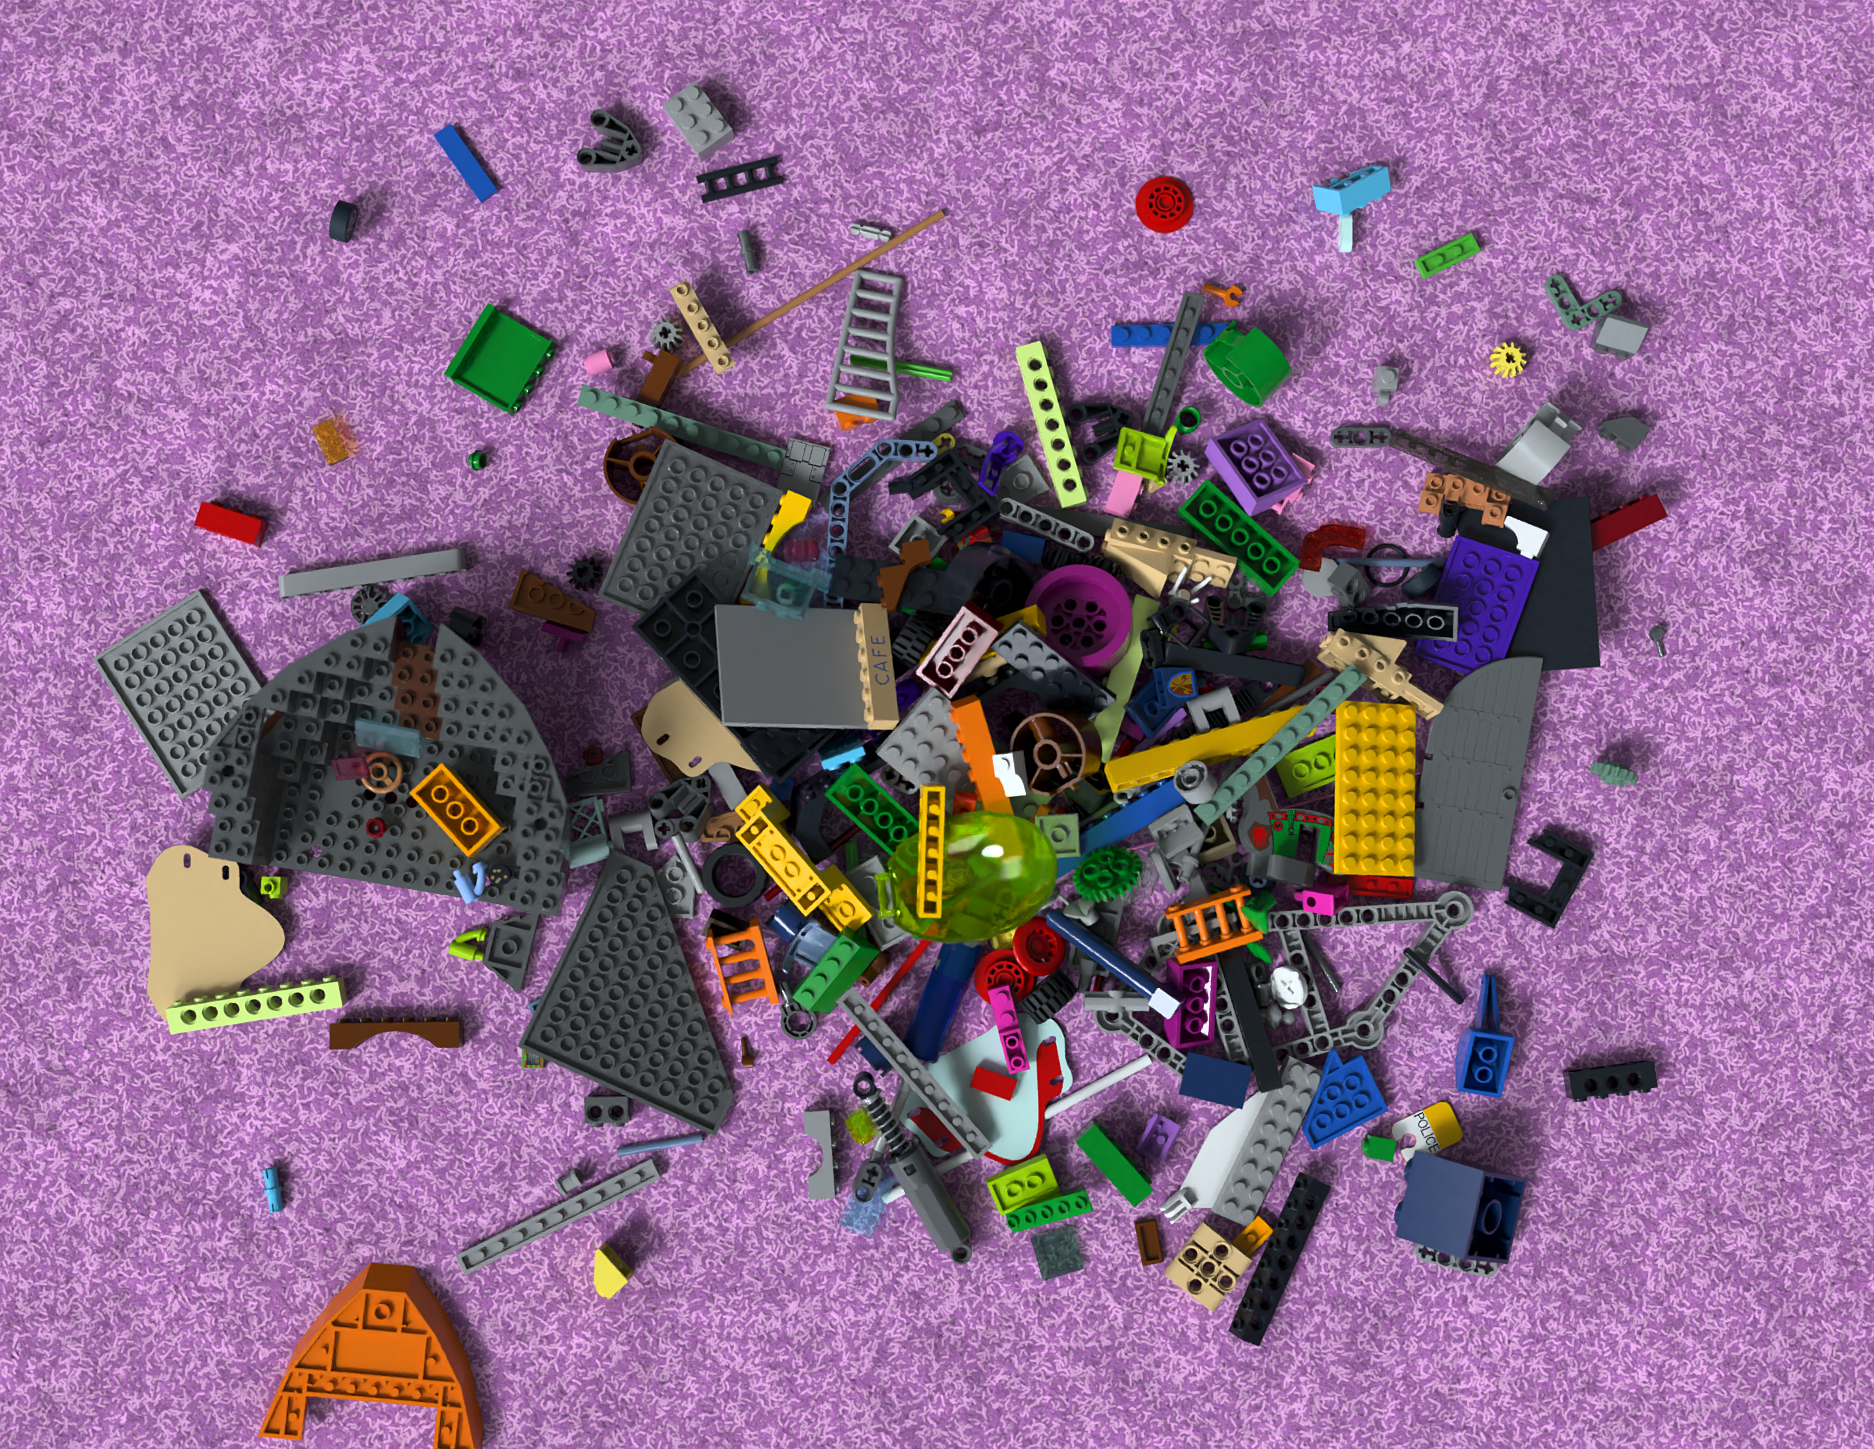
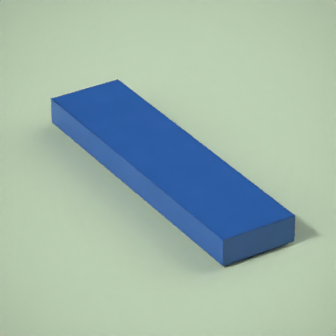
M451 124L433 135L481 204L498 193L494 184Z

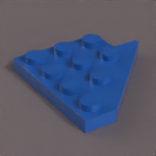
M1331 1048L1328 1053L1319 1085L1301 1129L1312 1150L1389 1111L1360 1053L1341 1062L1334 1048Z

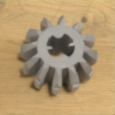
M661 317V323L653 322L655 329H649V333L652 335L649 337V341L654 343V349L660 348V351L661 349L666 351V348H668L669 352L673 353L672 347L675 346L677 349H680L678 342H684V337L681 336L684 330L679 328L680 323L678 321L673 323L671 317L667 319V322ZM665 332H668V333H669V334H668V337H669V338H666V339L664 338V333H665Z
M1181 449L1179 455L1176 452H1172V458H1168L1167 464L1169 465L1166 466L1165 471L1171 472L1166 477L1167 479L1175 477L1172 482L1173 484H1176L1179 479L1181 486H1184L1186 481L1190 484L1193 482L1192 477H1198L1199 473L1195 470H1199L1200 465L1194 464L1198 457L1191 459V451L1184 455V450ZM1180 463L1183 464V467H1187L1184 472H1182L1181 468H1178Z

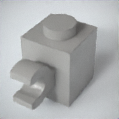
M1378 366L1373 371L1371 392L1378 393L1377 406L1385 407L1388 404L1389 394L1392 395L1397 389L1399 368Z

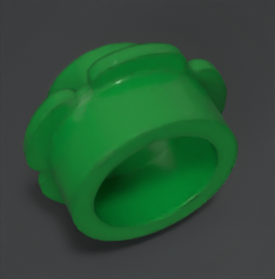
M475 450L469 455L468 463L473 470L478 471L485 468L487 462L485 453Z

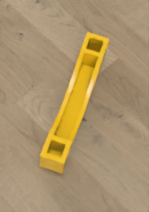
M788 490L787 494L783 493L779 503L782 507L779 514L775 513L771 524L774 526L771 533L767 532L763 540V544H765L764 550L759 552L755 559L756 569L754 572H750L746 582L749 584L746 592L742 591L739 603H762L765 606H771L774 598L772 597L770 586V568L774 553L787 533L807 520L814 503L813 500Z

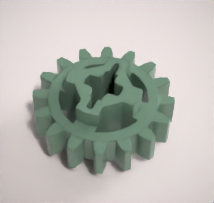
M1605 760L1604 763L1592 762L1589 771L1599 776V780L1603 783L1623 788L1624 784L1636 786L1639 777L1638 774L1630 772V767H1627V765L1610 760Z

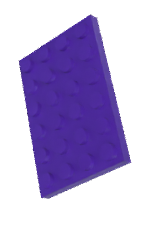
M1456 535L1432 602L1459 604L1461 608V627L1457 642L1418 639L1413 656L1465 674H1470L1491 662L1504 659L1540 562Z

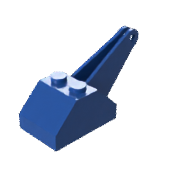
M1483 973L1474 1027L1469 1026L1459 1039L1455 1058V1087L1458 1092L1501 1098L1515 1038L1512 1033L1500 1031L1496 976L1492 974L1488 977V974ZM1486 1004H1487V1029H1484L1485 1013H1486Z

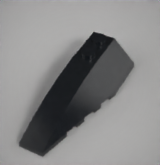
M1411 601L1328 612V631L1336 632L1341 628L1345 632L1457 642L1461 627V608L1459 604Z
M1015 710L1004 716L1003 721L1013 735L1016 728L1027 716ZM1032 733L1030 741V754L1032 761L1039 768L1033 757V750L1035 748V745L1037 744V741ZM1076 757L1072 763H1069L1074 772L1073 774L1063 779L1056 767L1050 780L1057 786H1063L1077 778L1082 766L1083 757ZM1100 764L1096 774L1079 781L1078 789L1071 790L1069 787L1067 788L1068 790L1063 791L1066 796L1073 799L1082 809L1090 814L1100 808L1113 794L1103 764Z

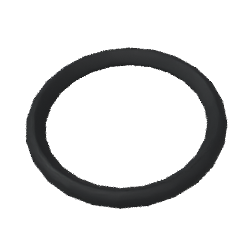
M1391 544L1378 545L1371 549L1366 558H1371L1377 550L1389 548L1397 551L1403 559H1407V556L1399 547ZM1364 566L1369 580L1375 585L1384 588L1399 585L1406 578L1409 567H1404V572L1397 581L1386 584L1374 579L1369 571V566Z

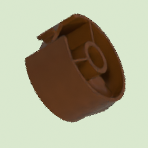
M649 426L650 430L639 434L632 430V436L621 440L615 437L608 446L604 456L603 471L608 486L624 505L633 510L637 502L631 501L617 492L613 481V468L630 471L639 483L641 491H643L649 475L641 476L639 471L645 464L655 463L663 443L653 454L647 452L645 443L632 447L634 455L630 462L616 458L623 450V446L651 436L661 440L666 438L677 443L670 434L657 427Z
M1041 709L1031 714L1019 724L1010 741L1009 752L1023 750L1028 789L1040 795L1051 796L1066 791L1069 787L1071 790L1078 789V782L1090 775L1096 774L1102 760V742L1097 729L1083 714L1070 709ZM1050 717L1058 718L1067 723L1077 734L1082 749H1078L1076 741L1069 735H1060ZM1032 733L1037 741V744L1035 745V748L1033 750V757L1035 762L1039 766L1038 770H1036L1030 754V741ZM1076 757H1083L1082 766L1077 778L1063 786H1057L1049 782L1056 767L1064 779L1074 773L1069 763H1072Z

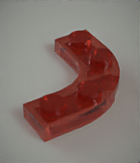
M1328 524L1320 526L1318 530L1313 532L1310 531L1303 539L1300 547L1298 568L1319 572L1322 563V551L1327 547L1344 546L1363 550L1366 529L1340 524Z

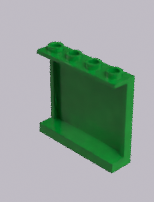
M487 303L444 372V375L451 381L513 416L514 413H518L522 408V400L525 395H529L534 388L533 382L536 377L539 378L543 374L546 361L553 358L556 352V345L552 340L543 338Z

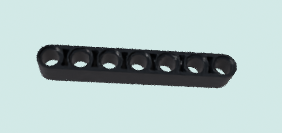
M1163 641L1164 664L1299 688L1303 686L1306 666L1238 653L1227 655L1221 650L1192 646L1191 649L1186 650L1176 642Z
M1237 946L1218 952L1217 956L1220 959V966L1258 1088L1261 1093L1283 1088L1279 1070L1239 948Z

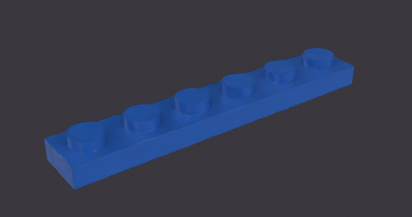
M1197 323L1190 346H1208L1230 323ZM1174 324L1111 326V348L1167 347Z

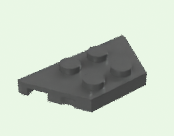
M537 913L516 916L496 921L492 924L483 965L490 971H493L503 982L505 981L516 993L522 992L540 914Z

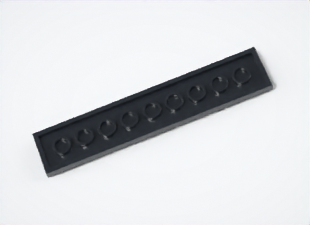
M897 626L889 631L891 646L900 633ZM892 659L894 679L896 681L908 672L909 669ZM761 727L742 741L740 746L764 775L769 778L833 728Z

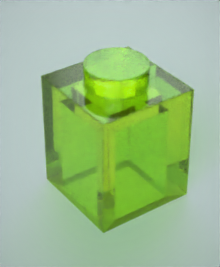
M864 1109L845 1119L844 1122L856 1145L859 1143L865 1145L874 1140L873 1136L876 1134V1131Z

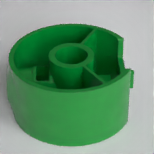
M1234 319L1203 350V355L1215 376L1235 396L1245 403L1259 408L1291 377L1292 370L1283 353L1262 331L1254 327L1245 336L1235 328L1237 321Z

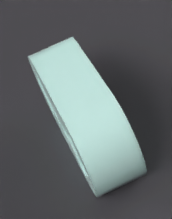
M1352 213L1347 216H1339V252H1351Z

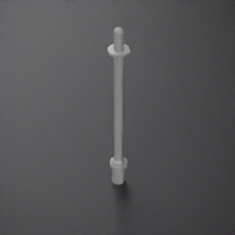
M1239 757L1228 760L1217 788L1232 775ZM1202 822L1200 827L1204 838L1194 843L1190 853L1182 859L1183 865L1176 878L1182 883L1189 884L1195 867L1199 866L1200 862L1197 857L1210 828L1204 822Z

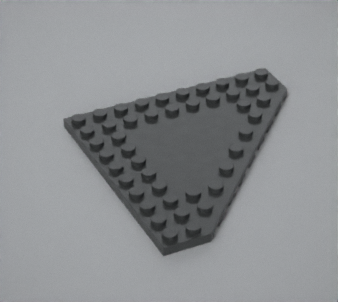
M613 849L518 1047L716 1136L734 1095L653 868Z

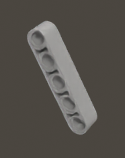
M1004 498L998 503L997 508L1000 511V518L1080 554H1087L1094 546V538L1085 531L1010 498ZM1004 504L1012 507L1013 511L1010 514H1004L1001 511V507ZM1029 513L1032 520L1025 523L1020 519V515ZM1047 521L1050 523L1051 529L1043 531L1039 524ZM1061 530L1069 531L1070 538L1067 540L1061 539L1059 532ZM1085 538L1089 541L1090 546L1085 549L1081 548L1078 541Z

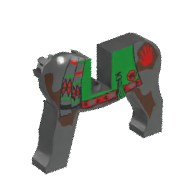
M1252 752L1246 755L1245 762L1255 753ZM1266 774L1243 794L1244 811L1239 822L1238 833L1243 847L1248 852L1266 857L1279 855L1292 859L1296 857L1299 834H1307V832H1313L1314 830L1310 864L1319 866L1333 875H1346L1334 874L1335 805L1330 816L1306 809H1279Z

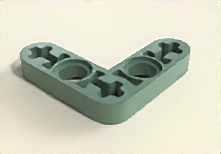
M1552 275L1544 283L1545 292L1565 326L1571 331H1578L1608 313L1613 312L1622 303V297L1619 292L1609 291L1580 307L1561 276ZM1552 281L1553 283L1558 282L1559 286L1557 289L1550 287ZM1563 290L1564 293L1556 298L1555 295ZM1561 298L1569 300V308L1561 307ZM1609 298H1615L1614 305L1612 303L1605 307L1602 305ZM1590 306H1595L1598 309L1597 316L1589 314L1588 308ZM1584 315L1585 318L1580 320L1578 325L1577 323L1572 324L1573 317L1576 319Z

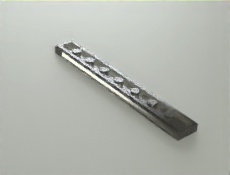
M1398 429L1389 441L1388 446L1544 511L1548 509L1555 498L1556 492L1402 429Z

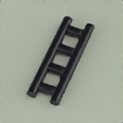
M773 156L697 175V183H704L707 193L701 195L703 204L783 184L782 176L775 177L772 166L778 164L777 157ZM765 168L767 179L755 182L752 170ZM744 173L747 184L735 187L732 175ZM724 178L727 189L715 192L712 180Z

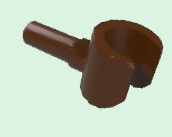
M740 1038L742 1046L741 1064L745 1068H753L754 1056H748L746 1038Z

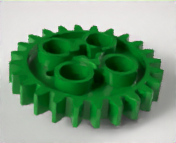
M1109 845L1104 851L1100 847L1098 853L1091 851L1092 856H1084L1085 861H1079V867L1074 868L1075 873L1072 874L1074 878L1073 883L1078 894H1082L1083 898L1088 897L1089 901L1096 898L1099 903L1102 898H1105V901L1108 902L1110 897L1117 900V895L1125 896L1126 890L1132 892L1131 886L1139 885L1137 880L1142 879L1141 873H1144L1141 859L1138 853H1134L1133 849L1127 850L1126 846L1119 849L1118 845L1111 849Z

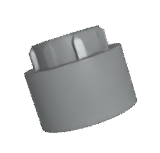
M1190 761L1177 770L1174 776V787L1189 803L1200 804L1209 801L1214 796L1217 780L1202 762Z

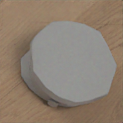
M1315 557L1308 561L1301 578L1304 589L1316 598L1332 596L1333 593L1330 591L1331 587L1327 579L1338 567L1335 561L1324 557Z

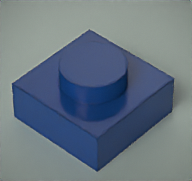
M788 779L781 786L772 780L771 792L777 799L791 801L795 780Z

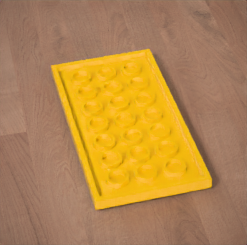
M1344 701L1336 708L1334 874L1414 876L1416 705Z

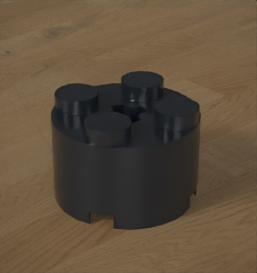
M455 607L448 617L452 620L449 625H445L473 648L475 645L480 646L484 637L481 631L486 625L487 618L465 608Z

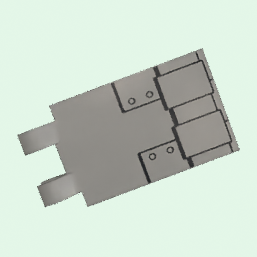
M790 438L777 489L784 491L786 494L790 490L813 500L814 503L811 509L815 510L831 448ZM778 504V507H777V510H776V513H778V514H779V511H780V509H781V507H782V506L779 505V504Z

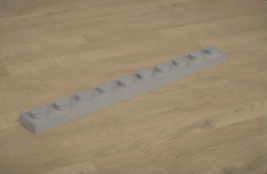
M850 986L835 1000L975 1160H978L993 1146L853 986Z
M653 1158L457 1254L456 1258L464 1275L660 1179V1172Z

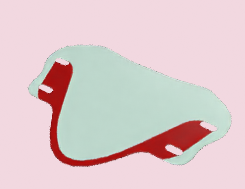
M1016 1013L1030 1066L1029 1070L1009 1074L997 1025L981 1036L945 1055L931 1060L923 1066L993 1145L984 1156L1007 1166H1016L1035 1157L1042 1139L1046 1104L1050 1099L1067 1091L1073 1082L1071 1071L1065 1059V1040L1061 1029L1051 1018L1037 1025L1028 1013ZM1051 1036L1056 1037L1054 1043L1046 1047L1043 1046L1042 1042ZM976 1066L1017 1080L1011 1100L1008 1101L969 1087ZM1059 1075L1064 1077L1061 1083L1055 1086L1050 1084L1053 1078ZM912 1088L899 1118L902 1124L919 1136L926 1149L933 1156L943 1157L960 1147H964ZM915 1108L921 1110L919 1115L913 1118L907 1117V1113ZM943 1137L948 1138L946 1144L941 1147L935 1146L937 1140Z

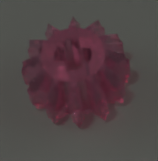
M790 540L784 543L783 555L787 562L807 563L819 560L820 549L818 542L815 540Z

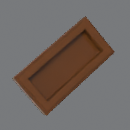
M1156 1219L1134 1222L1142 1266L1163 1263Z

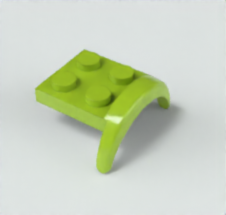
M1172 425L1164 438L1123 427L1120 431L1112 469L1154 480L1155 484L1164 486L1166 484L1165 470L1167 460L1177 432V426Z

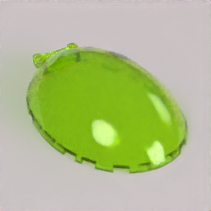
M974 811L944 818L941 918H919L917 914L919 832L910 838L907 837L896 847V851L887 862L889 872L874 876L878 886L880 906L878 918H893V923L905 932L921 939L940 943L975 942L1008 933L1035 916L1049 900L1058 876V860L1055 849L1047 835L1035 824L1024 818L1013 816L1010 813ZM890 881L893 909L888 908L886 882Z

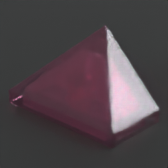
M364 751L331 760L337 781L371 777Z

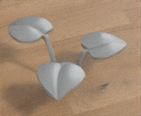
M1051 887L1042 891L1034 898L1028 908L1029 910H1041L1050 906L1056 899H1060L1067 905L1063 913L1068 917L1080 918L1084 926L1092 925L1099 919L1093 907L1097 901L1096 898L1089 901L1088 897H1081L1079 900L1070 903L1059 894L1061 892L1060 887Z

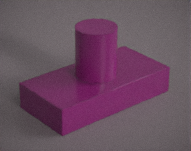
M551 621L543 622L541 631L557 636L554 650L566 653L569 640L583 643L588 636L587 632Z

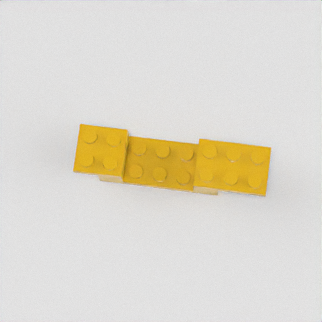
M764 782L758 785L734 809L746 822L735 835L805 916L819 907L839 931L845 925L856 931L876 913L835 864H832L821 873L780 826L791 814Z

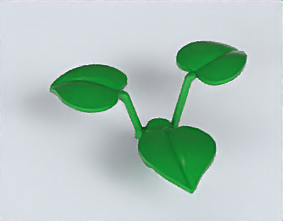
M1212 884L1209 885L1212 895L1220 892ZM1263 891L1256 899L1252 897L1246 902V906L1242 905L1240 910L1243 916L1258 931L1267 934L1268 911L1277 901L1269 892ZM1232 900L1223 902L1224 910L1235 914L1238 911L1237 905ZM1255 941L1244 944L1253 956L1263 962L1273 964L1269 953Z

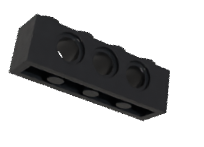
M1650 1060L1563 1071L1566 1097L1574 1099V1102L1587 1101V1097L1595 1096V1099L1609 1098L1608 1094L1616 1093V1096L1630 1095L1629 1091L1636 1090L1638 1093L1651 1092V1088L1658 1087L1654 1061ZM1633 1073L1635 1080L1629 1084L1628 1076ZM1612 1076L1614 1083L1608 1087L1607 1079ZM1591 1079L1593 1085L1591 1089L1587 1090L1585 1083Z

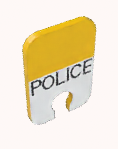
M1443 1101L1397 1121L1391 1129L1396 1141L1407 1133L1415 1136L1416 1143L1413 1147L1400 1150L1406 1161L1414 1157L1415 1150L1435 1153L1459 1142L1463 1136L1462 1129L1451 1106Z

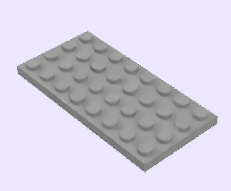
M932 686L875 752L919 789L920 783H942L945 786V810L952 815L956 791L974 794L973 790L976 787L974 782L971 783L968 777L967 770L970 768L968 762H964L961 754L964 748L962 743L958 742L955 731L958 730L957 725L952 723L949 711L952 710L950 706L951 701ZM990 735L996 754L1009 752L1006 747ZM1029 790V794L1009 796L1020 834L1022 827L1036 814L1038 808L1042 804L1047 805L1056 794L1045 796ZM980 801L976 802L972 832L990 847H993L992 840H988L985 832L987 823L982 820L979 809L982 808Z

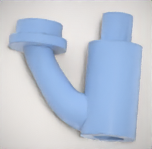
M484 861L472 866L474 869L473 873H478L476 886H474L468 874L464 875L461 868L453 872L457 879L454 882L466 905L478 900L484 890L485 869L489 867Z

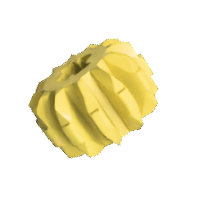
M1504 342L1500 347L1494 348V354L1489 359L1494 361L1490 364V367H1497L1496 375L1502 372V378H1506L1508 375L1513 378L1516 376V373L1520 374L1523 371L1522 366H1525L1527 361L1522 359L1526 356V353L1519 352L1522 348L1521 346L1514 348V342H1511L1509 345ZM1507 357L1511 359L1509 363L1506 362Z

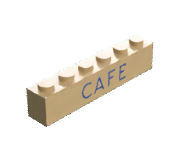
M861 603L858 610L854 612V623L857 624L858 628L856 632V642L859 643L860 647L858 661L862 665L860 681L864 684L862 700L866 703L864 720L868 722V729L894 730L899 722L887 609H882L881 604Z

